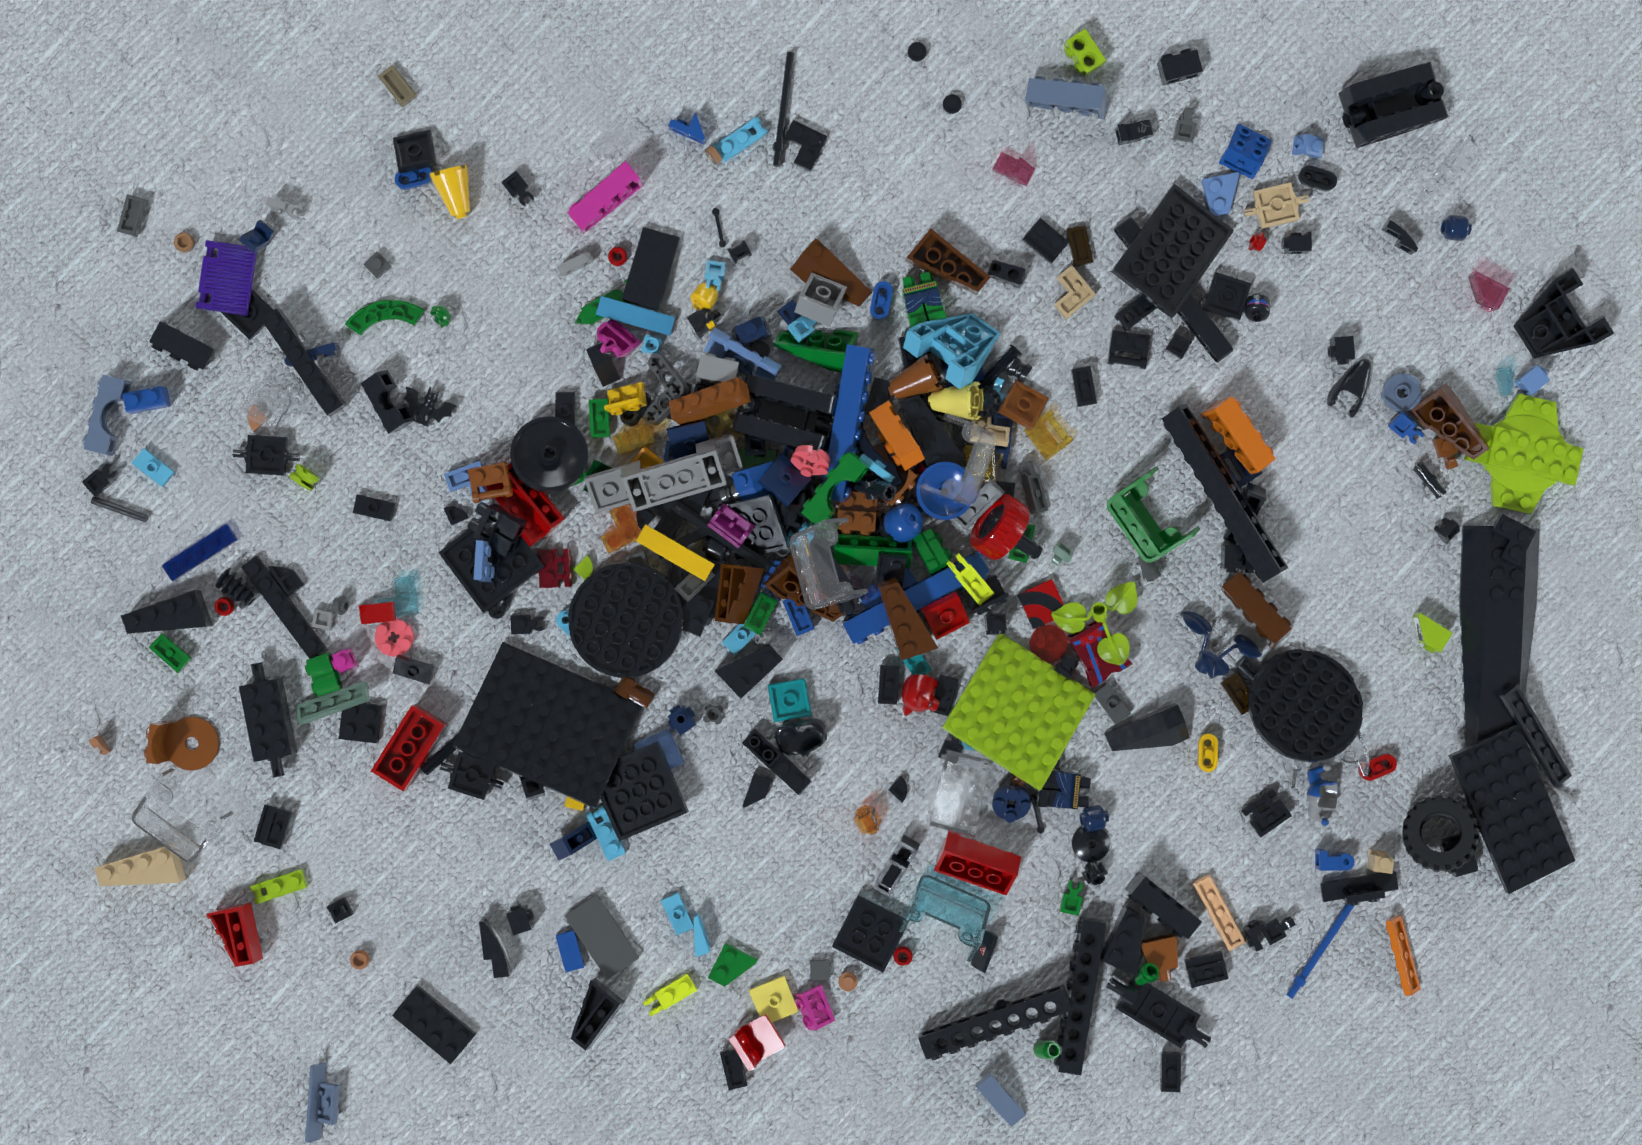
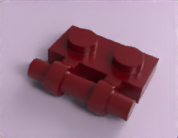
M571 548L563 549V556L558 557V549L538 550V557L546 566L539 572V588L559 587V580L563 579L564 587H572L574 574L571 572V562H573ZM558 562H563L564 574H559Z

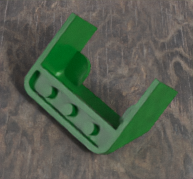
M1158 466L1131 482L1107 501V509L1141 559L1148 563L1156 561L1188 541L1200 530V527L1197 526L1185 535H1182L1175 527H1167L1161 530L1140 500L1149 491L1145 480L1159 469Z

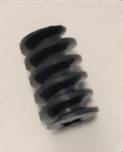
M230 567L220 575L216 582V588H222L221 592L223 594L228 593L227 597L229 599L234 598L233 602L235 604L240 603L239 608L244 609L258 598L260 592L252 594L255 588L247 589L248 582L241 584L242 577L235 579L237 572L230 575Z

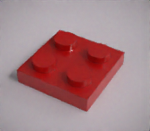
M956 591L921 608L936 640L970 623Z

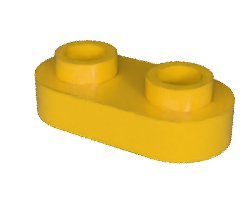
M1210 733L1202 734L1198 739L1197 764L1205 772L1214 771L1218 765V739ZM1207 739L1210 740L1209 746L1204 745V742ZM1206 758L1210 760V763L1208 765H1204V760Z

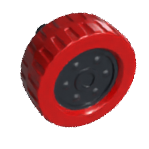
M1003 494L976 520L970 536L972 547L992 560L1002 558L1013 547L1031 556L1032 559H1037L1043 551L1040 545L1038 546L1036 542L1023 534L1030 517L1028 508L1009 494Z

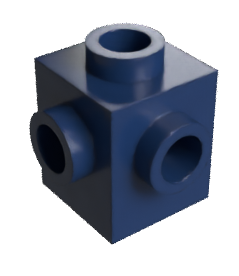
M678 704L669 710L671 714L667 716L669 718L667 723L673 731L676 729L680 736L697 725L693 718L696 715L690 706L686 708L685 705L680 707ZM679 716L684 717L683 722L678 719Z

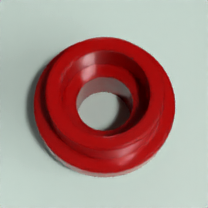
M614 247L609 251L608 259L612 265L622 266L627 261V253L621 247ZM616 254H621L620 260H615Z
M221 597L215 602L214 607L219 615L228 616L234 611L235 606L234 602L228 597ZM224 603L228 605L226 610L222 608Z
M900 946L894 951L893 957L898 965L905 966L912 961L913 954L908 947ZM902 952L907 954L906 958L901 959L899 957L900 953Z

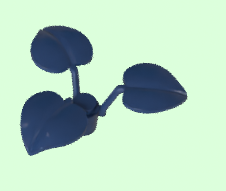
M1186 611L1179 614L1182 615L1184 622L1193 632L1200 635L1204 634L1205 636L1202 649L1199 652L1201 657L1195 663V668L1203 674L1208 673L1210 679L1226 675L1230 671L1228 664L1222 658L1234 648H1239V651L1247 657L1258 658L1262 656V652L1250 638L1244 635H1236L1234 637L1236 644H1233L1217 657L1213 652L1205 650L1209 638L1208 632L1212 631V626L1208 620L1194 612Z

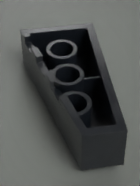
M193 590L121 615L127 634L213 626L201 590Z
M1140 871L1125 888L1129 893L1127 896L1135 903L1137 901L1141 902L1144 905L1142 908L1150 915L1155 913L1158 916L1157 920L1165 927L1169 924L1174 928L1172 932L1180 939L1183 936L1189 939L1202 923L1199 918Z

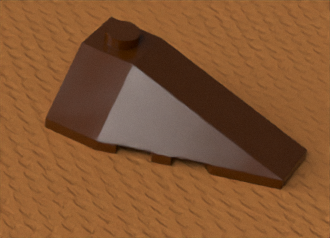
M817 238L802 252L790 269L804 283L807 282L812 272L846 286L843 300L858 307L872 294Z

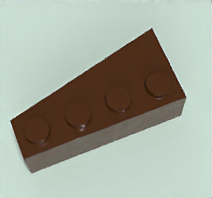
M1238 572L1221 587V591L1238 610H1243L1242 615L1249 623L1256 625V632L1261 638H1267L1270 641L1268 646L1274 649L1290 635L1292 630L1290 626L1292 624L1286 617H1281L1277 613L1278 609L1272 602L1268 603L1264 599L1265 595L1259 588L1255 589L1251 585L1252 581L1246 574L1242 575Z
M892 578L877 583L901 660L938 649V646L898 581Z

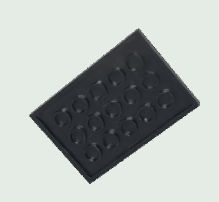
M1173 184L1110 272L1172 319L1234 230L1180 187Z

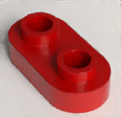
M1381 754L1362 762L1358 768V773L1361 778L1372 781L1392 773L1397 767V761L1390 754ZM1387 760L1388 765L1384 767L1383 761ZM1367 767L1370 768V773L1368 774L1365 773Z

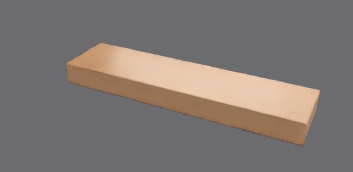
M1210 874L1192 882L1228 951L1246 943Z

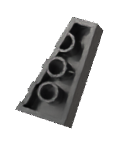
M919 395L899 403L913 438L925 458L923 462L926 469L939 462L957 463L966 459Z

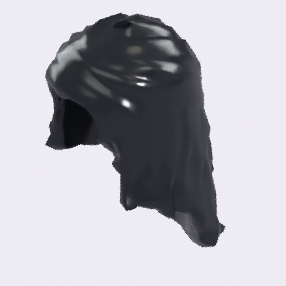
M810 718L778 727L774 738L777 746L780 748L779 750L787 756L800 754L802 757H808L811 751L816 750L826 742L827 731L822 720Z

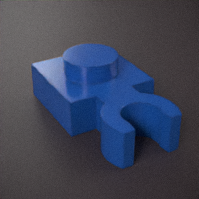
M1403 411L1388 424V427L1401 438L1408 435L1412 444L1417 443V440L1413 437L1414 435L1418 434L1422 438L1424 437L1421 429L1414 428L1417 426L1416 422Z

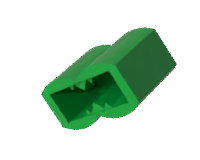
M325 653L306 660L305 670L308 676L311 675L313 681L311 688L318 697L343 688L340 675L332 665V653Z

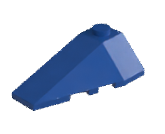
M774 461L731 474L740 500L770 493L758 481Z

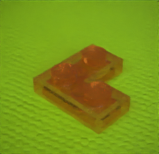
M628 504L609 511L617 529L600 536L608 554L635 542L641 532Z

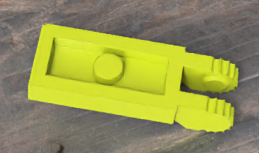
M958 553L956 555L957 560L965 568L959 572L952 562L948 561L946 564L980 606L995 593L971 564H968Z
M686 973L656 991L654 995L645 999L642 1003L646 1006L656 999L660 1002L659 1006L654 1007L648 1012L651 1017L681 1001L698 989L689 974Z

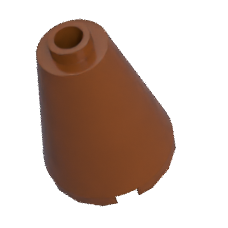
M929 354L923 355L890 381L888 390L892 397L895 396L897 399L944 389L943 384L939 385L938 381L941 380V376L933 360L929 361L927 359L930 356Z

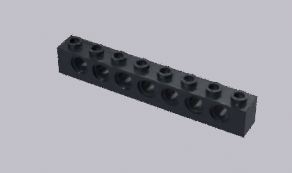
M1081 917L1080 921L1076 923V933H1078L1077 940H1074L1072 948L1075 955L1074 959L1070 961L1069 970L1072 973L1071 978L1067 979L1066 989L1069 990L1068 997L1072 1005V1011L1067 1016L1061 1017L1060 1028H1062V1034L1058 1035L1057 1044L1060 1046V1055L1054 1059V1066L1061 1073L1080 1076L1082 1074L1106 927L1104 920ZM1087 934L1093 935V940L1090 943L1084 942V937ZM1084 953L1090 954V958L1086 962L1081 961V956ZM1081 972L1087 973V977L1083 981L1077 979ZM1082 991L1084 992L1083 998L1075 999L1076 992ZM1073 1011H1081L1080 1016L1072 1018L1071 1014ZM1076 1029L1078 1031L1077 1035L1069 1037L1068 1033L1070 1030ZM1067 1049H1074V1054L1066 1056L1065 1052Z
M1063 984L921 1032L918 1039L926 1060L930 1058L931 1060H937L942 1057V1054L948 1052L954 1054L959 1052L960 1048L966 1046L972 1048L977 1046L978 1042L984 1040L986 1042L993 1041L997 1038L996 1036L1004 1034V1036L1011 1035L1016 1029L1022 1028V1030L1031 1028L1034 1023L1040 1022L1042 1024L1049 1022L1055 1016H1067L1072 1011V1005ZM1053 1002L1056 1006L1053 1009H1048L1045 1007V1004ZM1029 1008H1035L1037 1010V1013L1035 1015H1029L1027 1013V1010ZM1011 1014L1018 1015L1019 1019L1017 1021H1011L1009 1019V1016ZM993 1020H997L1001 1025L995 1028L990 1023ZM975 1026H979L983 1031L977 1034L972 1029ZM960 1032L965 1037L962 1040H958L954 1034ZM944 1039L947 1044L940 1046L936 1040Z

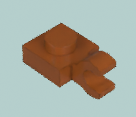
M1444 438L1434 439L1433 443L1437 457H1444L1446 469L1458 467L1457 460L1453 455L1459 453L1458 449Z

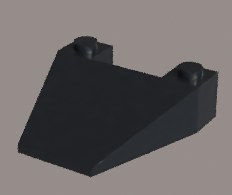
M1573 267L1556 276L1513 326L1533 358L1597 344L1614 334L1604 316L1585 326L1566 295L1583 285Z

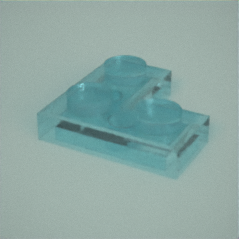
M414 576L394 578L396 597L377 599V603L394 601L396 617L419 614Z

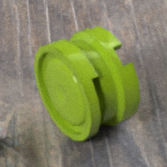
M298 463L295 466L296 470L291 472L289 477L303 488L312 491L314 489L313 485L318 483L320 478L311 470Z

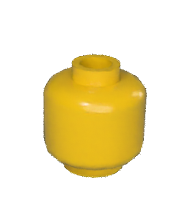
M706 283L698 284L690 295L692 306L698 311L707 308L711 310L719 298L717 288L713 284L710 285L709 289L706 287Z

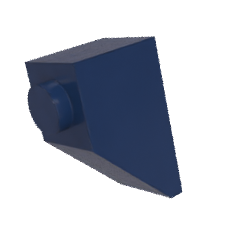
M587 822L550 843V846L559 861L595 841L597 836L590 823Z

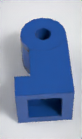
M1315 849V868L1320 871H1346L1354 866V858L1348 853L1328 854V851L1324 849Z

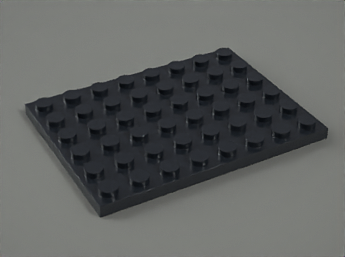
M502 642L454 741L453 747L596 809L642 706L631 699L628 700L608 687Z

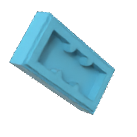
M145 448L141 450L132 462L134 466L161 487H164L175 474V471Z
M861 455L860 458L871 466L869 469L888 483H892L896 478L884 469L886 465L878 459L874 462L867 455Z
M739 624L722 642L735 656L756 634L744 628V624Z
M679 892L661 900L677 936L694 928V924Z

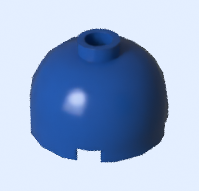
M901 503L894 505L884 516L885 530L894 537L895 541H911L923 529L924 520L922 513L912 504Z

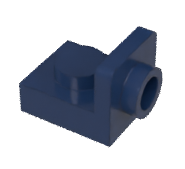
M259 220L254 229L241 235L239 241L255 253L269 245L274 231L262 220Z

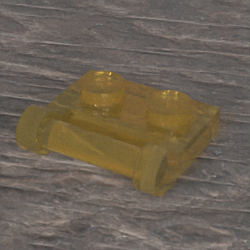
M1052 410L1037 420L1032 431L1027 428L1023 430L1046 461L1074 441L1072 436H1068L1053 416ZM1047 420L1063 442L1058 444L1043 422Z

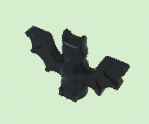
M406 387V396L403 398L408 402L409 410L417 412L414 422L427 427L431 419H435L440 423L444 417H452V412L457 408V405L444 402L439 409L435 410L434 404L437 402L440 391L438 390L434 393L431 391V387H429L424 398L425 401L422 404L418 401V391L410 387Z

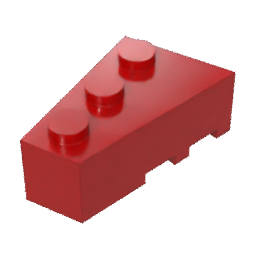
M251 902L220 908L206 913L207 918L211 919L216 928L215 932L222 938L225 944L224 948L235 967L254 964L263 959Z

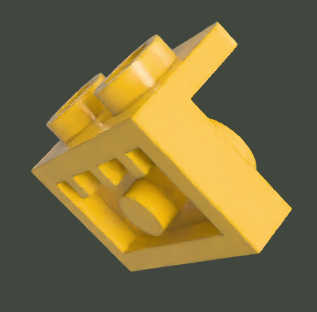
M639 382L607 390L608 405L604 406V410L612 415H621L624 411H637L640 407L647 406L645 384Z

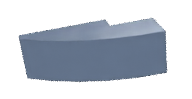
M991 1072L975 1083L976 1088L1011 1127L1026 1115Z

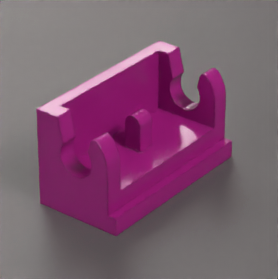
M725 503L707 525L737 548L745 542L755 527Z

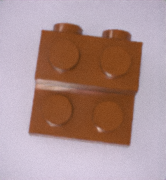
M851 492V496L847 498L846 502L839 501L837 525L841 533L852 534V530L860 531V535H871V531L875 532L877 499L868 500L863 493Z

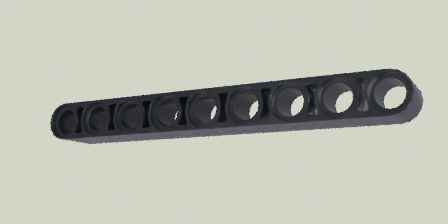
M1128 217L1117 225L1114 231L1125 247L1128 248L1141 228L1134 219ZM1190 293L1177 314L1212 359L1219 363L1233 352V348Z

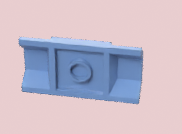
M716 327L708 335L710 339L704 349L705 352L715 354L717 358L721 359L725 357L736 359V362H739V371L745 375L750 374L775 381L782 365L766 356L764 358L760 357L755 351H749L741 343L732 341L731 336Z

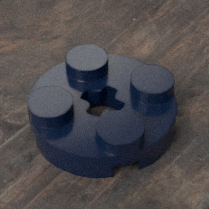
M1010 784L1000 786L993 794V811L998 817L1005 819L1009 823L1023 818L1031 808L1028 791L1020 785L1010 786ZM1007 800H1010V801L1015 800V804H1014V805H1008V801H1007Z

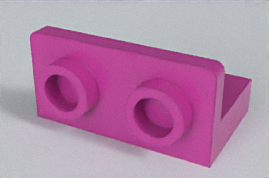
M817 985L803 993L795 994L796 1006L801 1011L803 1024L808 1030H818L835 1021L821 985Z

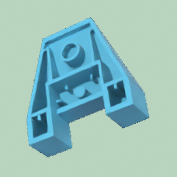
M969 313L922 322L907 330L903 348L916 358L929 351L949 365L945 379L958 389H961L973 382L998 340L1000 332L975 314Z

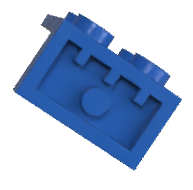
M1237 124L1229 145L1221 156L1219 163L1253 180L1264 162L1272 140L1241 124Z

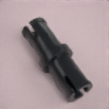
M1423 462L1417 464L1421 470L1415 466L1413 471L1423 481L1424 487L1427 486L1436 499L1442 497L1439 492L1444 495L1447 491L1436 480L1437 476L1435 474L1432 475Z

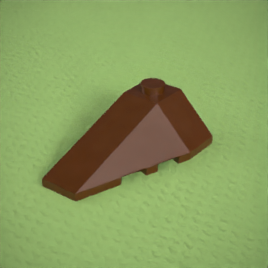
M1447 383L1436 389L1418 403L1415 408L1410 410L1423 427L1429 428L1438 434V437L1444 438L1453 444L1456 449L1473 460L1490 449L1459 398Z
M792 552L780 562L764 584L778 597L784 600L788 598L795 601V605L800 607L803 604L812 609L813 613L832 622L844 614H840L837 603L840 601L826 584L820 580L811 566L795 552Z

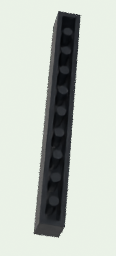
M1187 404L1179 406L1161 418L1165 429L1172 435L1175 445L1183 453L1184 460L1191 466L1194 476L1204 487L1205 494L1211 498L1215 510L1224 519L1227 529L1232 532L1236 544L1241 547L1245 553L1246 560L1253 566L1256 576L1264 583L1288 569L1287 564Z

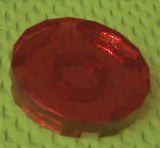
M1049 624L1035 629L1029 640L1030 651L1038 656L1040 660L1047 663L1059 660L1062 654H1065L1068 646L1067 637L1064 632L1057 626Z

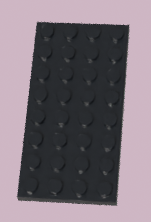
M1519 724L1509 725L1448 755L1470 809L1473 812V816L1478 822V828L1505 893L1510 894L1575 862L1573 853Z

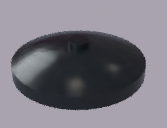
M552 416L540 417L523 425L514 436L510 449L511 464L517 477L531 489L545 493L559 492L571 487L582 477L588 462V447L583 434L569 421Z

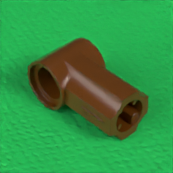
M621 678L614 690L620 696L628 700L631 699L646 709L655 696L653 692L640 686L632 678Z

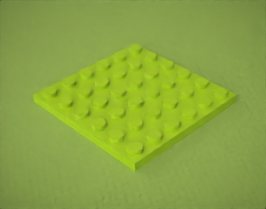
M997 634L941 728L1040 791L1093 701L1095 694L1074 679H1067L1054 671L1052 665L1004 634Z

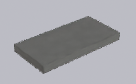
M598 894L565 915V918L607 980L639 959L638 954Z

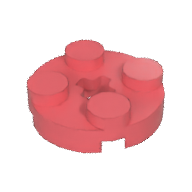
M801 445L795 449L791 462L797 469L801 470L800 473L803 476L810 477L811 475H826L831 459L821 449L818 452L813 450V446Z
M396 618V621L382 622L376 628L375 643L378 649L383 654L393 657L407 653L415 638L412 627L399 618ZM392 632H395L396 635L399 634L400 638L397 639L396 643L390 640Z

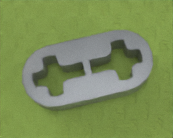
M588 251L560 264L557 269L563 277L591 264L594 259Z

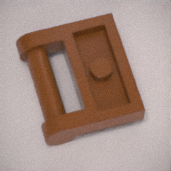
M507 462L468 469L474 503H480L481 500L501 496H513ZM503 482L504 487L501 489L480 492L479 487Z

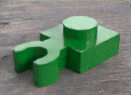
M1069 880L1067 883L1069 893L1063 892L1059 911L1079 916L1083 897L1078 895V893L1082 890L1083 884L1079 882L1077 888H1072L1073 881Z

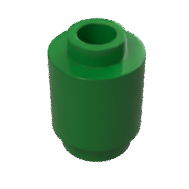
M1039 1039L1034 1044V1054L1040 1059L1054 1060L1060 1055V1046L1053 1040Z

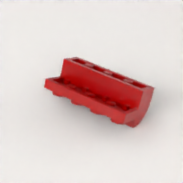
M510 463L507 466L513 496H501L491 499L496 505L505 509L513 516L528 521L521 536L531 547L553 532L565 518L544 492L536 491L526 486L517 477ZM503 482L482 486L485 491L504 487Z

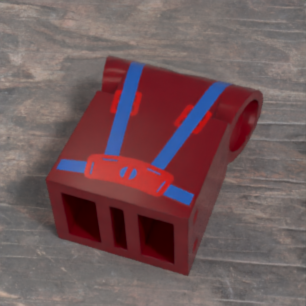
M1096 621L1085 626L1081 632L1073 633L1066 638L1085 669L1091 689L1106 681L1111 673L1121 672L1133 665L1129 659L1122 665H1116L1100 658L1097 651L1098 644L1102 639L1108 637L1102 622Z

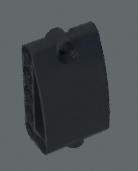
M1431 62L1352 84L1338 93L1344 110L1342 116L1343 123L1346 128H1350L1356 148L1383 141L1449 117L1444 101L1441 99L1444 87L1435 80L1436 76Z
M750 374L746 375L745 383L748 384L752 403L749 409H744L743 405L738 406L732 431L792 448L810 445L813 446V450L819 452V449L826 452L832 433L837 397Z

